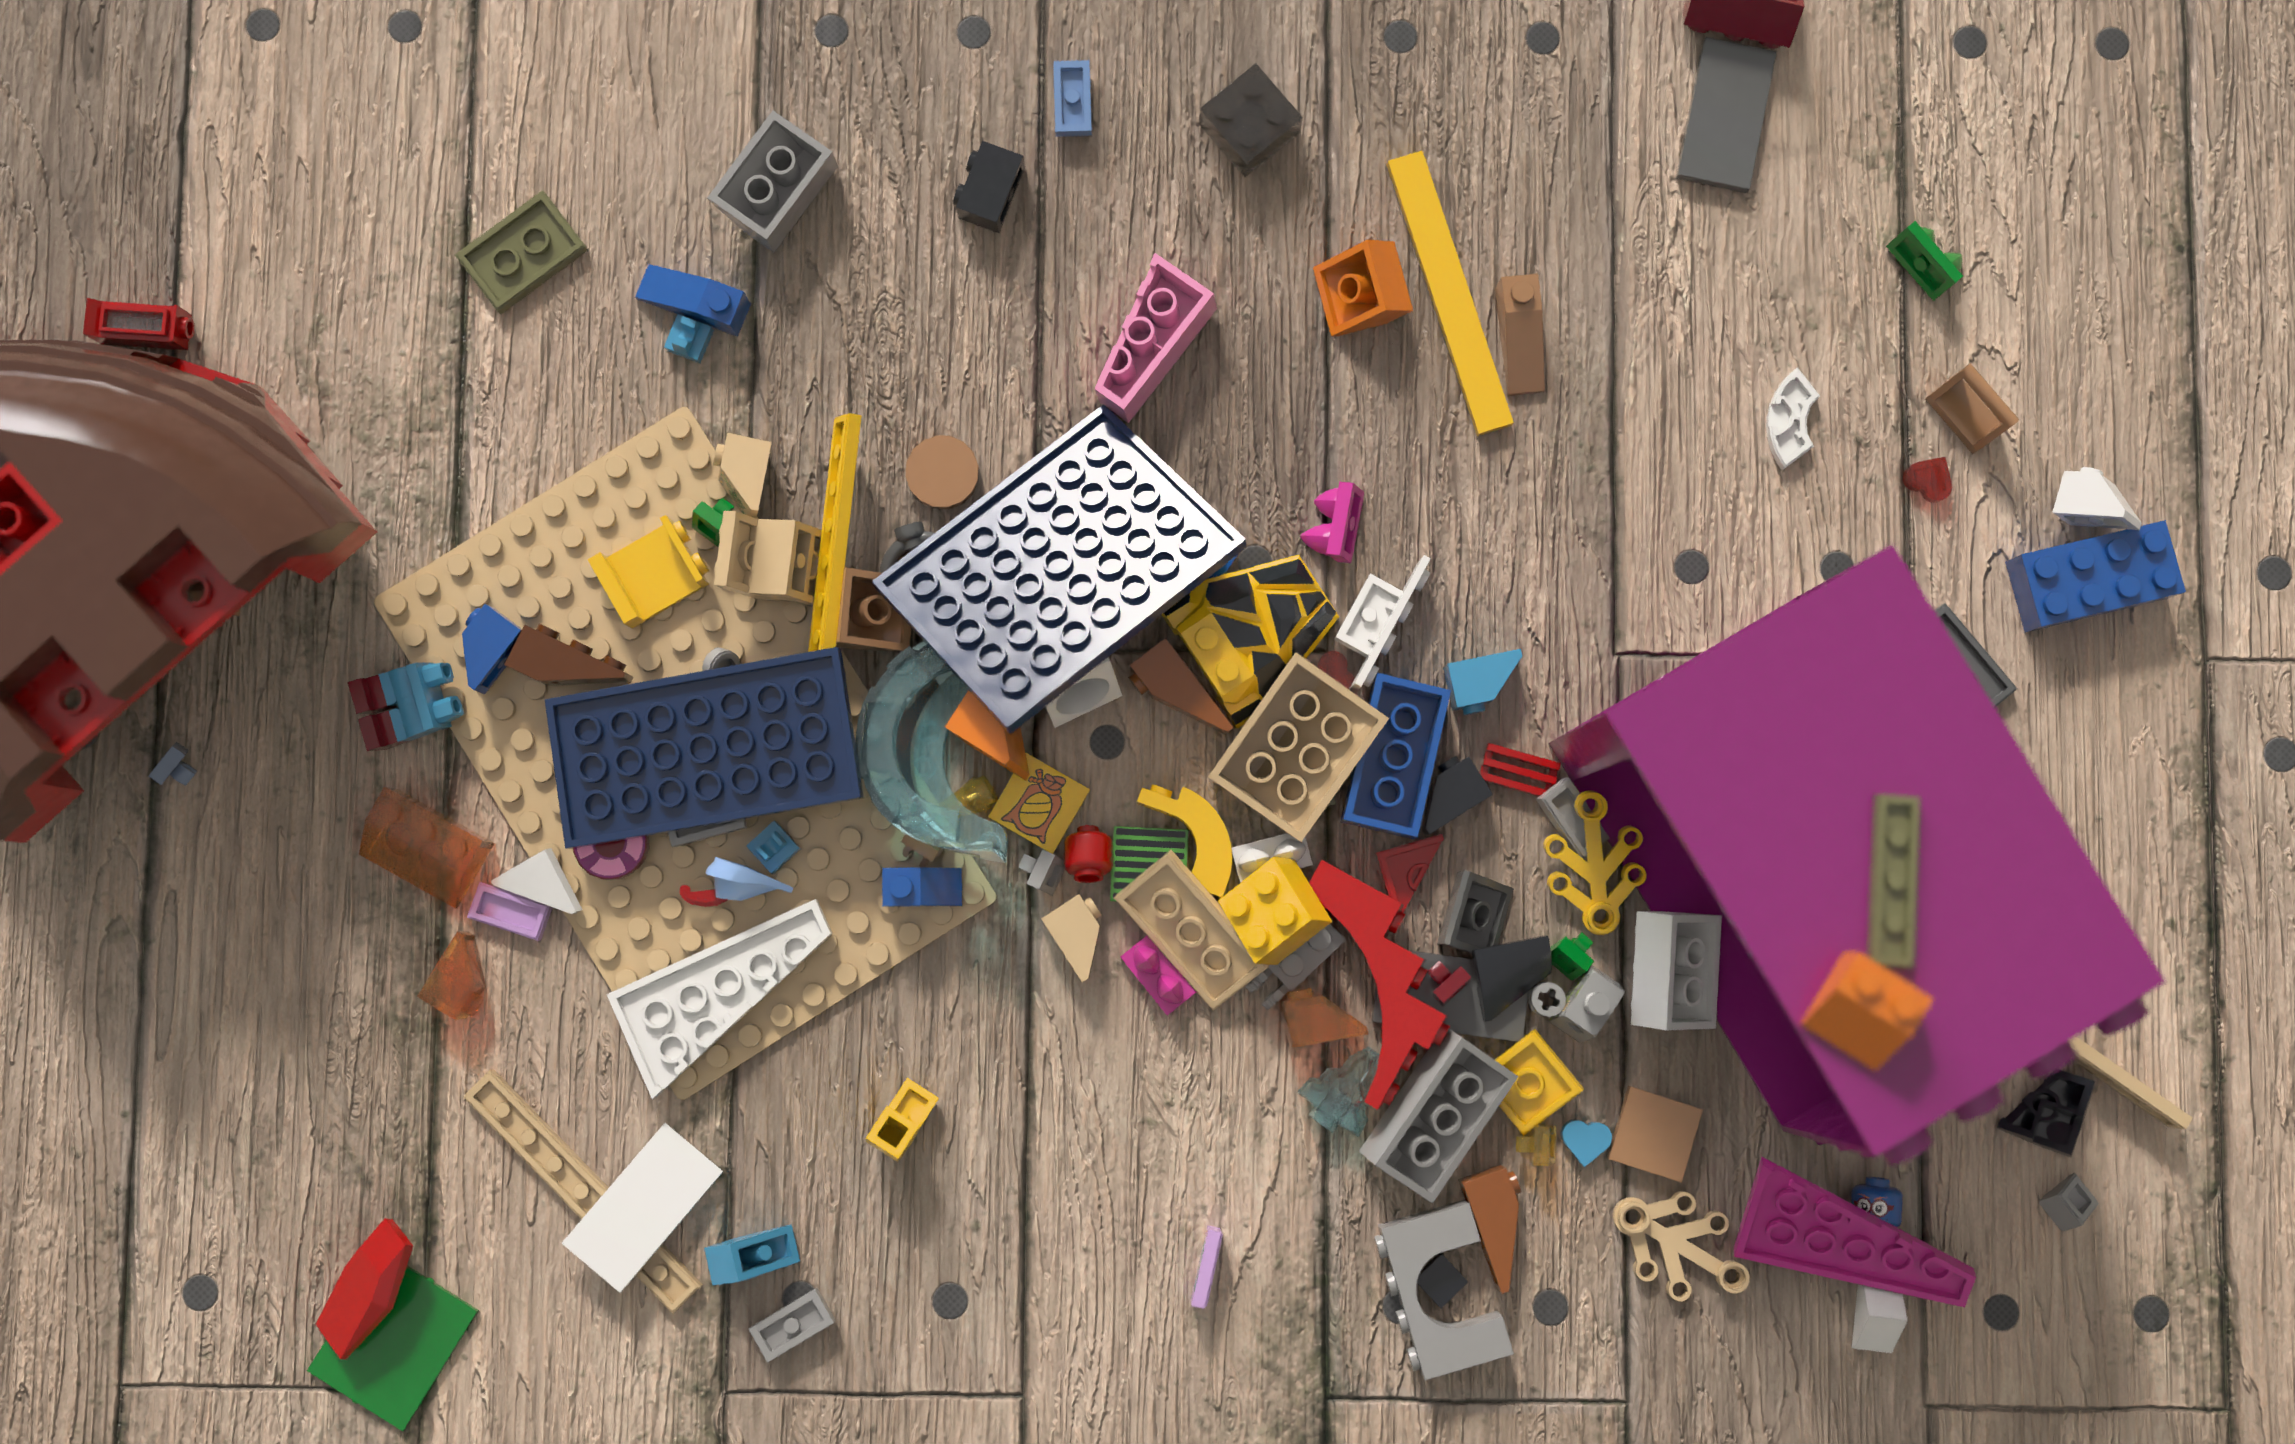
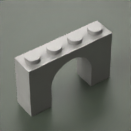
M1461 1200L1378 1225L1380 1235L1374 1236L1380 1259L1386 1257L1388 1259L1391 1272L1386 1273L1385 1277L1391 1296L1398 1295L1402 1310L1396 1311V1316L1402 1334L1409 1332L1413 1347L1407 1348V1354L1413 1372L1420 1370L1423 1378L1428 1380L1514 1354L1503 1316L1498 1311L1460 1322L1446 1323L1435 1320L1423 1312L1417 1299L1416 1285L1419 1273L1432 1257L1439 1253L1480 1241L1470 1203L1466 1200Z

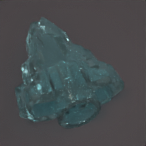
M1368 1046L1350 1055L1341 1067L1327 1068L1319 1078L1309 1077L1297 1091L1301 1097L1306 1098L1314 1106L1308 1115L1332 1133L1336 1131L1338 1126H1341L1359 1137L1368 1122L1365 1112L1369 1104L1364 1101L1369 1091L1368 1087L1376 1075L1380 1054Z

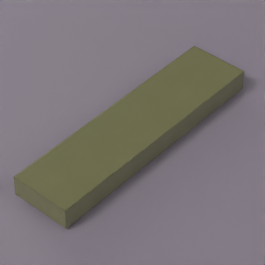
M1873 795L1867 957L1883 967L1914 969L1920 797Z

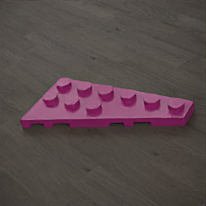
M1761 1157L1733 1247L1734 1257L1965 1308L1976 1279L1973 1267L1774 1162Z

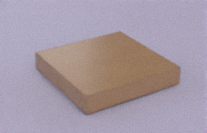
M1628 1086L1607 1159L1682 1183L1703 1109Z

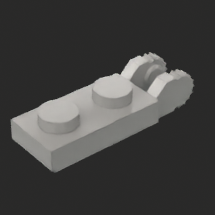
M1329 924L1279 964L1269 965L1246 988L1251 993L1257 991L1265 983V980L1274 973L1283 984L1264 999L1262 1005L1269 1010L1288 991L1292 992L1346 940Z

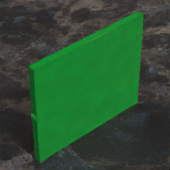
M407 1265L393 1309L346 1360L340 1359L326 1340L307 1369V1372L352 1399L353 1403L360 1404L403 1432L479 1310L436 1284L432 1278L425 1277Z

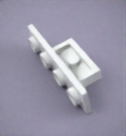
M1424 555L1420 559L1402 591L1371 573L1366 579L1334 638L1340 644L1366 657L1349 688L1352 692L1356 693L1362 685L1369 687L1375 678L1379 667L1375 666L1374 663L1379 653L1386 655L1396 638V635L1392 634L1391 631L1397 621L1404 623L1414 604L1408 600L1414 589L1420 592L1431 573L1425 568L1431 558Z

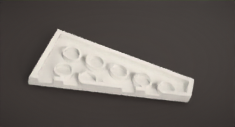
M817 899L607 994L652 1099H655L833 934Z

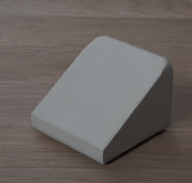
M2075 1173L2070 1174L2039 1201L2042 1208L2062 1231L2082 1226L2099 1204Z

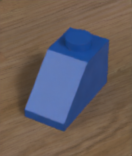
M484 604L482 608L475 609L469 615L465 623L467 628L462 633L468 686L482 694H486L506 668L504 664L522 628L498 610Z
M882 868V906H962V868Z

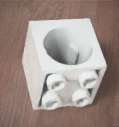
M1109 658L1102 661L1045 707L1055 728L1122 696Z

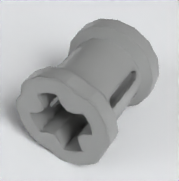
M1540 982L1529 990L1527 1003L1529 1004V1009L1536 1015L1551 1017L1556 1016L1563 1010L1566 997L1562 988L1557 984ZM1550 990L1549 997L1554 1000L1552 1006L1545 1005L1542 1009L1543 1002L1538 999L1539 993H1547Z

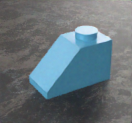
M1521 649L1448 663L1443 670L1447 689L1451 690L1450 702L1452 711L1462 709L1463 715L1486 711L1485 705L1496 698L1522 658Z
M792 1224L733 1238L704 1248L712 1285L741 1282L800 1262Z

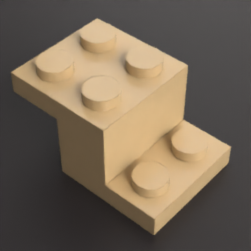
M724 511L722 525L719 530L720 542L717 562L714 568V586L755 599L796 601L813 606L822 530L797 520L756 519L738 511Z

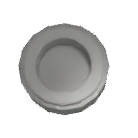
M717 647L705 657L702 671L739 665L741 662L738 655L734 652Z

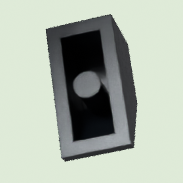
M1454 756L1437 767L1441 774L1432 780L1421 829L1425 836L1493 795L1469 756L1462 761L1457 756Z

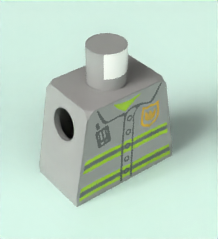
M1591 965L1587 972L1575 980L1565 995L1566 1003L1563 1010L1556 1016H1551L1548 1022L1579 1043L1595 1038L1618 1005L1625 991L1618 982Z

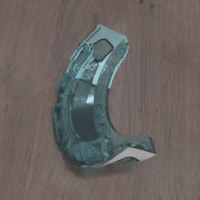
M924 641L913 648L909 646L886 666L888 669L878 680L875 687L871 686L863 702L858 718L855 740L860 777L864 781L871 801L879 812L891 824L908 836L928 845L989 861L1006 863L1008 838L1005 830L997 823L985 820L964 807L953 793L946 776L944 750L949 730L945 728V725L968 692V689Z

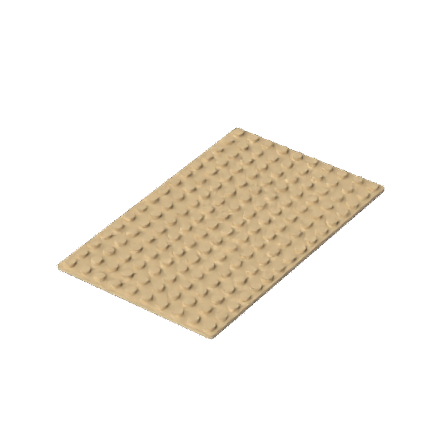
M687 407L677 409L374 599L375 607L410 664L449 663L451 665L454 675L453 682L441 685L440 687L444 698L457 696L461 700L464 715L451 721L452 727L450 729L528 856L531 858L549 848L554 852L583 909L574 914L564 911L563 913L612 992L814 899L818 900L833 934L670 1084L674 1094L680 1100L688 1099L993 904L997 899L994 889L973 856L944 849L926 867L962 868V906H882V868L920 867L919 864L923 856L914 850L907 857L903 856L902 852L906 845L901 843V840L905 833L891 824L879 811L865 787L862 776L861 782L864 795L862 799L745 819L747 824L745 829L678 847H671L668 832L649 835L650 848L645 862L634 873L623 879L603 880L589 875L579 866L573 849H565L544 699L702 671L703 661L707 654L717 647L725 648L737 654L741 664L808 652L813 606L796 601L755 599L714 586V568L717 562L719 547L692 528V512L701 501L713 508L721 498H724L734 506L732 511L740 513L741 511L719 482L720 467L713 466L716 450ZM667 515L674 523L680 520L691 538L690 541L686 542L692 554L698 552L709 569V572L704 574L709 585L631 629L621 620L587 559L599 552L607 557L662 526L660 518ZM484 604H487L498 610L520 628L527 625L536 630L540 623L559 632L558 641L570 645L572 639L592 648L593 651L590 656L600 661H603L607 655L626 664L624 672L634 678L632 682L546 685L506 666L486 694H482L468 686L462 633L467 628L465 625L466 620L475 609L482 608ZM842 651L857 749L860 720L870 693ZM908 755L911 788L926 820L952 836L949 841L951 845L960 850H968ZM873 772L868 773V777L877 795L896 818L900 819L916 814L898 781ZM917 820L902 823V826L908 830ZM777 821L801 849L779 870L771 874L746 845L770 823ZM715 857L745 865L793 887L792 893L776 889L742 901L728 899L718 906L710 907L692 905L682 899L679 891L682 885H688L691 892L715 889L714 877L705 874L707 867L714 861Z

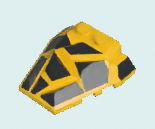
M1300 555L1206 579L1162 614L1174 635L1179 634L1219 695L1216 699L1236 729L1247 722L1294 653L1297 652L1306 659L1339 618V615Z

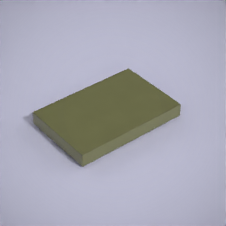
M542 190L457 252L455 256L497 312L503 314L589 249Z

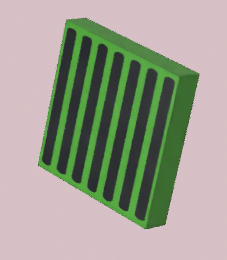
M1114 826L1110 901L1117 902L1114 899L1117 893L1170 850L1187 867L1188 830Z

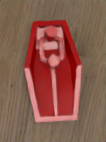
M384 1218L345 1265L315 1324L340 1359L346 1360L393 1309L413 1249V1244L393 1219Z

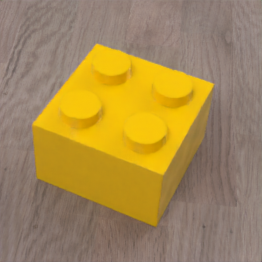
M1272 857L1218 900L1255 964H1279L1332 922L1294 859Z

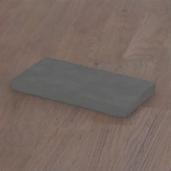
M1705 37L1702 42L1676 179L1747 193L1750 190L1777 51Z
M1411 951L1426 960L1423 968L1427 970L1440 961L1451 974L1461 966L1471 976V982L1444 1007L1433 997V991L1439 985L1429 976V972H1427L1418 990L1411 987L1409 991L1410 995L1448 1015L1445 1023L1450 1026V1030L1458 1034L1516 1042L1523 1038L1529 991L1493 1020L1484 1022L1477 992L1479 984L1473 959ZM1376 984L1372 1022L1382 1023V1011Z

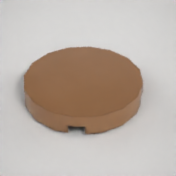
M936 435L923 440L912 450L906 462L905 477L910 491L922 504L948 510L962 505L973 495L978 483L979 466L974 452L965 442L952 436Z

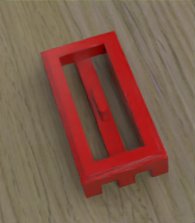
M1488 743L1479 773L1485 782L1539 797L1556 784V776L1561 763ZM1497 754L1549 769V773L1547 775L1492 759V755ZM1489 767L1545 782V788L1542 789L1489 774Z

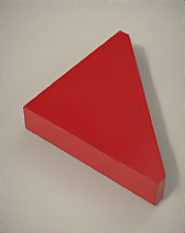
M1443 834L1375 853L1387 896L1404 905L1401 910L1402 913H1404L1439 846L1444 840Z

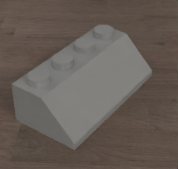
M1449 1029L1440 1046L1433 1043L1431 1049L1427 1050L1359 1152L1375 1166L1433 1204L1518 1076Z

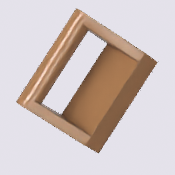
M1971 363L1954 374L1925 398L1972 454L1982 449L2019 421L2018 417Z

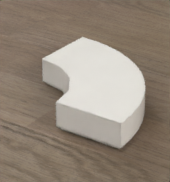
M1798 367L1781 382L1771 399L1767 413L1766 431L1768 444L1781 470L1814 447L1807 432V417L1811 406L1820 395Z

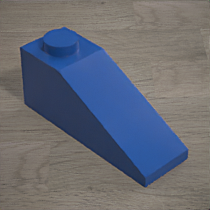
M648 264L635 296L637 300L675 314H680L737 337L751 306V302L744 291L709 278Z

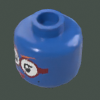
M1866 1177V1184H1857L1853 1187L1851 1204L1895 1227L1901 1225L1903 1195L1898 1188L1890 1186V1179Z

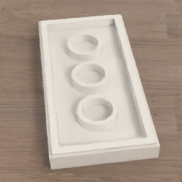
M664 1123L565 1238L562 1244L621 1293L720 1177L723 1171L668 1124Z

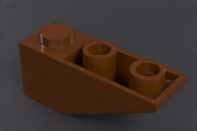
M540 623L536 630L527 625L523 626L504 664L546 685L632 682L634 678L624 672L626 664L607 655L603 661H600L590 656L593 651L592 648L572 639L570 645L558 641L557 638L560 633Z

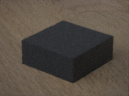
M1442 1253L1434 1257L1420 1271L1417 1279L1418 1285L1440 1308L1468 1283Z

